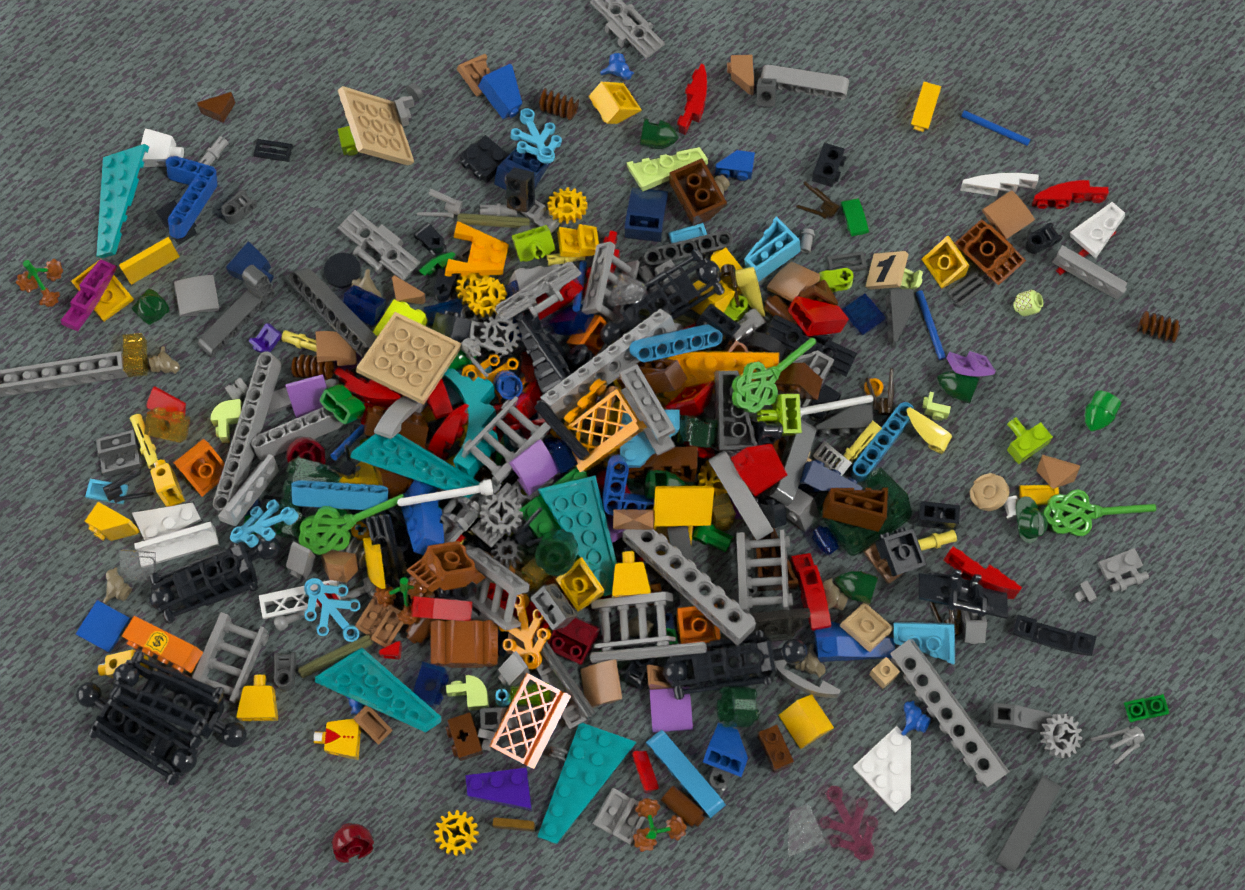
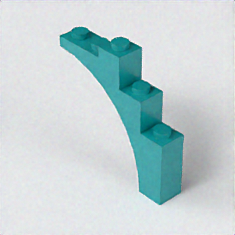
M448 368L442 377L443 383L452 388L460 396L464 404L469 405V424L464 445L469 439L473 441L497 416L495 408L489 404L496 396L493 383L488 379L484 380L477 377L473 382L471 378L458 374L455 369ZM491 430L489 434L498 441L497 434ZM484 439L476 446L488 458L495 451ZM461 448L453 460L455 468L473 478L484 464L471 452L463 458L462 453L464 449Z

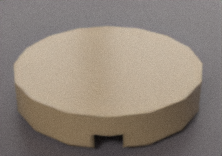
M992 473L977 478L970 489L972 502L977 508L984 511H993L1000 508L1009 496V486L1004 478Z

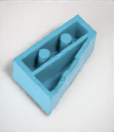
M776 216L769 229L765 230L760 241L754 245L745 257V268L754 267L759 282L800 252V240Z

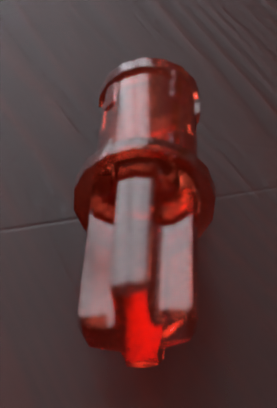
M523 352L520 355L521 371L524 373L527 383L535 382L533 359L527 352Z

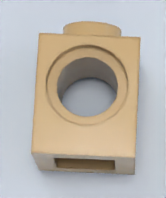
M885 657L871 670L869 675L884 689L899 675L900 671Z

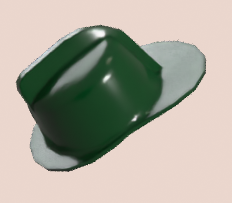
M147 289L132 307V310L149 325L159 321L165 314L170 312L166 301L152 289Z
M1027 496L1021 497L1016 504L1018 532L1024 542L1033 543L1046 532L1048 526L1047 518L1039 511L1038 505L1032 498Z

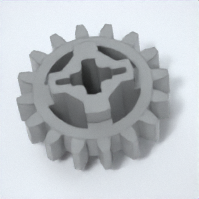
M496 314V319L489 317L490 323H483L486 329L480 330L484 334L480 337V340H485V344L497 347L493 345L495 343L501 344L503 347L497 348L505 351L508 350V352L512 353V346L514 348L518 347L515 341L521 340L517 336L521 331L516 330L518 323L513 324L512 317L503 322L499 315ZM499 323H504V324H507L508 326H506V327L500 326ZM491 327L493 335L488 338V331ZM498 331L500 333H505L503 337L504 339H502L501 337H496ZM513 332V340L510 343L508 336Z
M500 493L498 498L493 494L492 500L486 498V505H481L482 512H480V518H483L481 525L487 524L485 530L489 531L492 529V535L499 532L500 537L503 536V532L511 535V529L517 531L518 527L516 524L521 525L522 520L520 518L523 517V512L519 511L522 508L521 504L516 505L517 499L510 500V494L505 498L503 493ZM500 509H502V513L504 515L502 521L499 515Z
M1053 714L1052 718H1047L1048 724H1042L1045 731L1040 732L1041 735H1044L1041 743H1046L1044 749L1050 750L1049 755L1056 756V758H1069L1071 754H1076L1075 748L1081 747L1078 740H1082V737L1078 734L1082 731V729H1077L1078 721H1073V716H1067V714Z

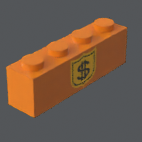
M136 616L132 618L122 635L123 638L128 640L126 644L136 650L140 647L142 648L141 652L150 657L153 655L158 656L157 660L165 665L169 662L172 663V668L181 673L184 670L192 673L204 653L194 645Z

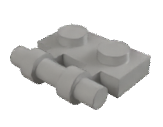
M1135 548L1098 563L1106 581L1114 578L1116 582L1110 585L1112 592L1124 591L1131 585H1139L1144 580L1149 579L1146 571L1143 573L1137 571V569L1143 567V564ZM1130 572L1132 577L1125 580L1122 579L1121 575Z

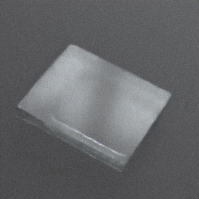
M121 549L120 576L126 581L150 582L149 576L152 573H156V552Z

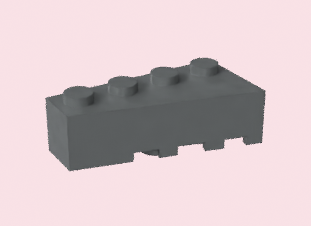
M714 371L715 449L735 450L758 446L755 441L749 413L745 412L744 409L737 408L732 401V383L739 376L738 371Z

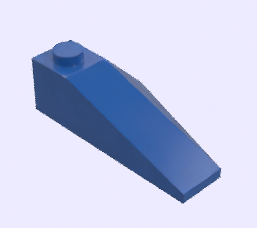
M831 622V627L814 630L815 651L820 662L893 658L890 654L895 650L894 638L887 636L869 652L841 628L839 623Z

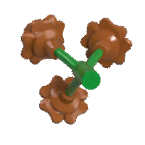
M52 259L46 262V267L35 268L29 260H25L23 266L27 271L17 275L18 280H16V284L20 287L21 291L26 290L28 293L37 289V284H39L43 294L39 304L46 305L47 307L54 306L58 303L59 291L50 292L47 287L45 288L37 273L44 272L47 274L48 279L55 282L56 279L61 278L63 273L61 262Z
M405 577L401 578L400 587L394 590L391 586L388 587L387 584H385V589L376 587L377 592L374 593V596L377 599V604H382L384 608L388 607V605H393L394 599H396L395 593L401 591L405 604L404 609L397 614L398 620L409 625L417 621L418 617H411V604L409 603L408 595H410L411 599L412 596L423 597V593L427 592V588L421 586L412 577L409 578V581Z
M649 798L639 801L638 806L635 808L639 817H646L650 826V829L648 827L637 829V834L633 835L635 840L634 846L639 848L641 852L653 850V846L657 844L655 840L657 833L667 832L670 839L675 838L677 841L686 835L687 826L684 824L682 817L677 818L676 815H673L671 819L666 821L667 826L665 828L657 829L654 827L652 818L657 815L660 805L657 800Z

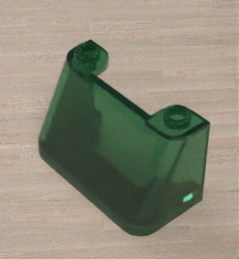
M881 467L870 472L866 480V488H871L872 490L888 488L887 518L879 532L822 517L823 503L817 508L821 518L850 556H855L874 544L875 541L879 540V535L893 532L905 524L912 516L908 494Z

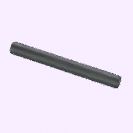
M537 634L532 639L535 644L538 640ZM546 641L541 654L587 719L595 715L594 709Z

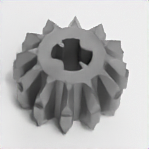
M509 536L506 538L507 541L500 538V544L496 543L493 546L494 549L491 550V555L494 556L493 559L503 566L505 565L507 569L511 565L516 569V563L522 564L521 557L525 556V552L522 551L523 547L518 544L516 538L511 541Z

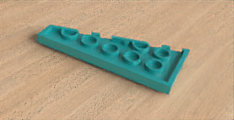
M146 144L103 157L96 255L99 258L116 255L122 236L120 232L121 226L127 220L128 216L125 215L127 207L132 204L139 182L137 178L139 169L143 168L145 162L142 160L144 154L148 153L149 146Z
M399 433L392 439L374 434L353 450L350 457L446 491L480 485V482ZM474 494L465 495L464 497L470 498Z
M596 476L537 489L561 529L565 530L564 533L579 558H583L603 587V596L611 595L614 569L617 562Z
M363 648L358 649L315 677L316 683L423 732L429 731L441 722V716Z
M585 723L579 724L537 837L558 844L637 742Z

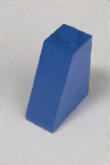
M508 64L483 76L478 87L501 118L505 119L516 116L519 113L522 100L513 66Z
M718 723L708 745L703 763L742 777L748 757L738 729Z

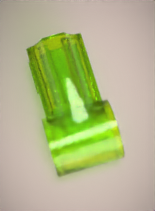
M536 683L532 684V686H526L528 694L538 691ZM512 686V687H511V693H510L511 702H512V700H513V698H514V696H515V694H516V692H517L519 686ZM550 690L542 692L545 703L551 701ZM539 693L529 697L530 704L534 706L541 704ZM526 699L518 700L516 705L527 704Z

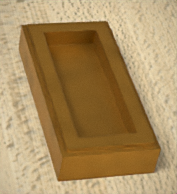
M493 818L494 828L535 832L534 821Z

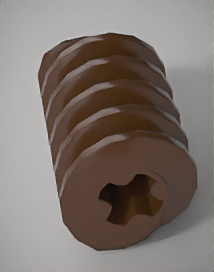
M544 88L539 101L540 110L543 112L547 110L549 114L553 112L555 116L560 114L561 118L567 116L568 120H572L577 113L579 99L576 103H574V97L567 101V95L560 99L559 92L554 97L553 90L547 94V89Z
M1145 311L1140 318L1137 332L1142 329L1143 335H1145L1147 331H1150V337L1157 333V339L1165 335V341L1172 337V343H1175L1180 325L1178 319L1171 323L1170 317H1167L1164 321L1163 315L1156 319V313H1152L1149 317V312Z
M301 354L299 358L294 357L292 360V374L296 378H311L323 374L324 379L328 380L333 376L334 361L317 362V356L312 357V355L305 356V354Z

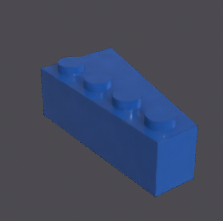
M414 480L403 495L406 498L437 492V487ZM440 500L401 506L412 547L416 553L424 555L428 546L444 543L443 524L440 523L442 509L438 508V501Z

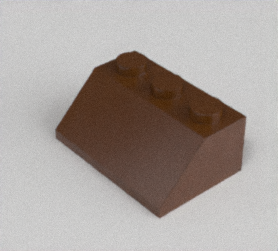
M703 158L669 173V183L692 226L710 220L727 205Z

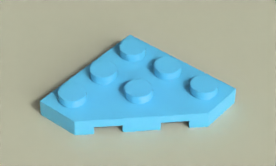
M664 410L675 428V433L669 435L670 438L678 433L680 429L679 410ZM623 413L622 424H629L633 421L628 413ZM643 431L620 447V455L624 457L629 468H640L646 463L647 459L655 454Z

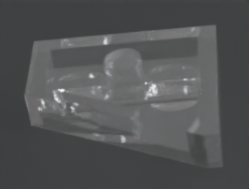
M809 803L789 812L788 858L825 843Z

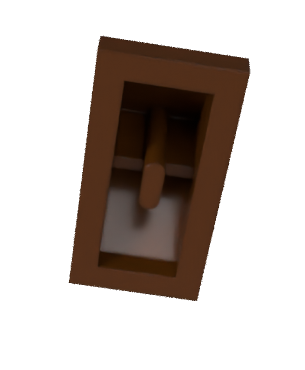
M228 92L197 102L201 114L224 123L236 102L232 92Z

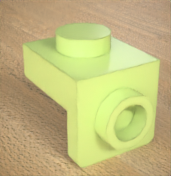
M905 268L899 288L913 290L919 288L922 284L923 271L912 272Z
M930 392L928 397H924L922 408H925L924 415L932 416L933 419L939 421L947 419L951 407L933 403L934 392Z

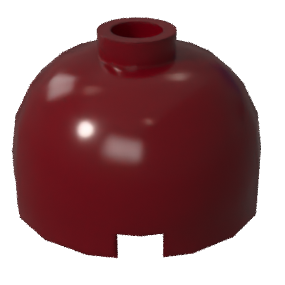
M311 437L298 438L287 449L286 459L288 465L294 473L300 476L315 475L325 464L326 458L323 446Z
M344 824L335 833L332 840L335 859L343 863H348V859L359 855L358 859L363 858L374 849V840L370 831L360 824Z

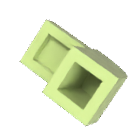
M240 399L224 401L218 404L212 411L210 420L216 426V436L220 438L222 443L230 442L229 424L238 423L243 407Z
M466 675V683L453 681L451 685H446L448 697L467 695L469 711L489 708L488 692L483 682L477 677Z

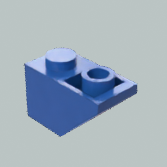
M736 150L716 164L715 175L722 174L726 178L735 177L741 181L751 180L755 152Z

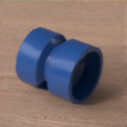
M503 370L494 378V387L505 399L511 400L522 393V382L512 371Z

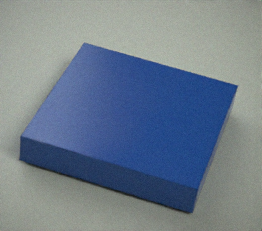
M97 600L76 632V635L111 653L132 619Z

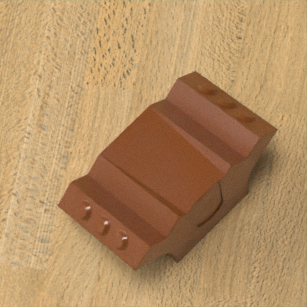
M982 219L954 243L997 285H1000L1026 261L1013 245Z
M459 541L428 546L422 559L406 570L414 580L430 592L435 591L439 587L442 590L465 587L472 581L478 584L486 578L476 570L474 561L468 557L465 546L460 544Z
M478 620L432 621L431 665L448 666V668H483L498 665V624L491 620L483 622Z

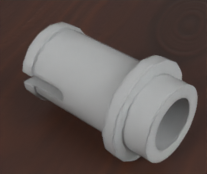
M805 228L800 234L802 236L800 252L810 253L815 234L814 230Z

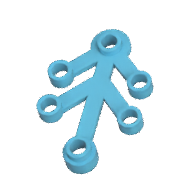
M529 108L522 109L520 121L527 126L531 135L522 132L518 128L511 130L510 137L512 140H524L517 143V151L519 153L529 152L534 154L542 163L553 162L555 159L554 150L556 147L561 146L562 138L558 135H553L548 146H545L544 142L549 135L554 134L555 125L550 122L546 123L544 130L539 134L533 122L534 111ZM525 141L536 145L537 148L528 145Z
M271 500L266 505L268 510L265 513L259 506L254 507L250 511L251 517L246 523L232 530L230 540L237 544L245 542L249 547H254L259 542V539L254 534H251L255 532L266 541H270L274 538L275 532L269 526L281 521L291 525L298 519L299 514L294 508L285 507L279 515L270 518L280 508L276 500Z
M318 578L307 580L304 585V591L309 596L308 607L304 612L305 619L307 621H314L316 619L315 606L318 598L322 603L320 623L316 627L317 633L320 636L328 634V618L330 613L343 629L345 640L349 642L357 640L359 637L358 628L355 625H350L336 608L350 609L354 612L358 611L361 606L359 600L356 598H352L349 601L328 599L324 594L335 593L344 597L348 594L347 585L343 583L337 586L324 585ZM313 584L318 586L316 590H311L310 587ZM345 587L346 590L344 593H340L339 588ZM357 602L358 605L357 607L352 608L351 603ZM313 612L314 616L309 618L307 617V613ZM320 627H326L325 632H320L319 629ZM349 629L354 630V633L352 635L347 634V631Z

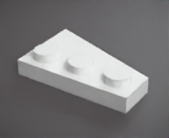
M1111 202L1072 230L1070 237L1096 258L1124 219L1125 212Z
M193 503L132 513L144 540L180 531L202 521Z

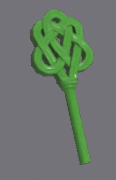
M811 337L777 366L765 368L764 364L760 362L748 363L744 367L743 374L733 380V404L737 408L744 409L745 412L756 413L764 405L775 403L778 397V390L774 383L778 380L780 372L814 346L816 340Z
M1077 489L1070 491L1066 495L1058 494L1051 496L1042 513L1046 516L1048 525L1055 534L1069 532L1074 536H1084L1092 528V519L1100 518L1102 515L1155 512L1156 505L1101 507L1089 504V496L1084 491ZM1085 511H1089V512H1093V513L1086 514V513H1084V512H1085ZM1066 512L1069 513V515L1064 517L1062 513ZM1076 518H1079V519L1076 520L1075 522H1073V523H1071V524L1069 523L1070 521H1072V520H1074V519H1076ZM1084 524V527L1081 530L1077 529L1078 527Z
M401 494L355 515L344 514L340 516L335 508L323 506L317 510L315 515L308 516L302 520L300 525L301 532L298 538L299 544L318 555L325 554L331 549L343 550L350 542L351 535L348 530L352 529L356 522L398 505V499L405 497Z

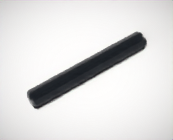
M538 402L535 405V410L580 460H586L590 455L586 448L544 402Z

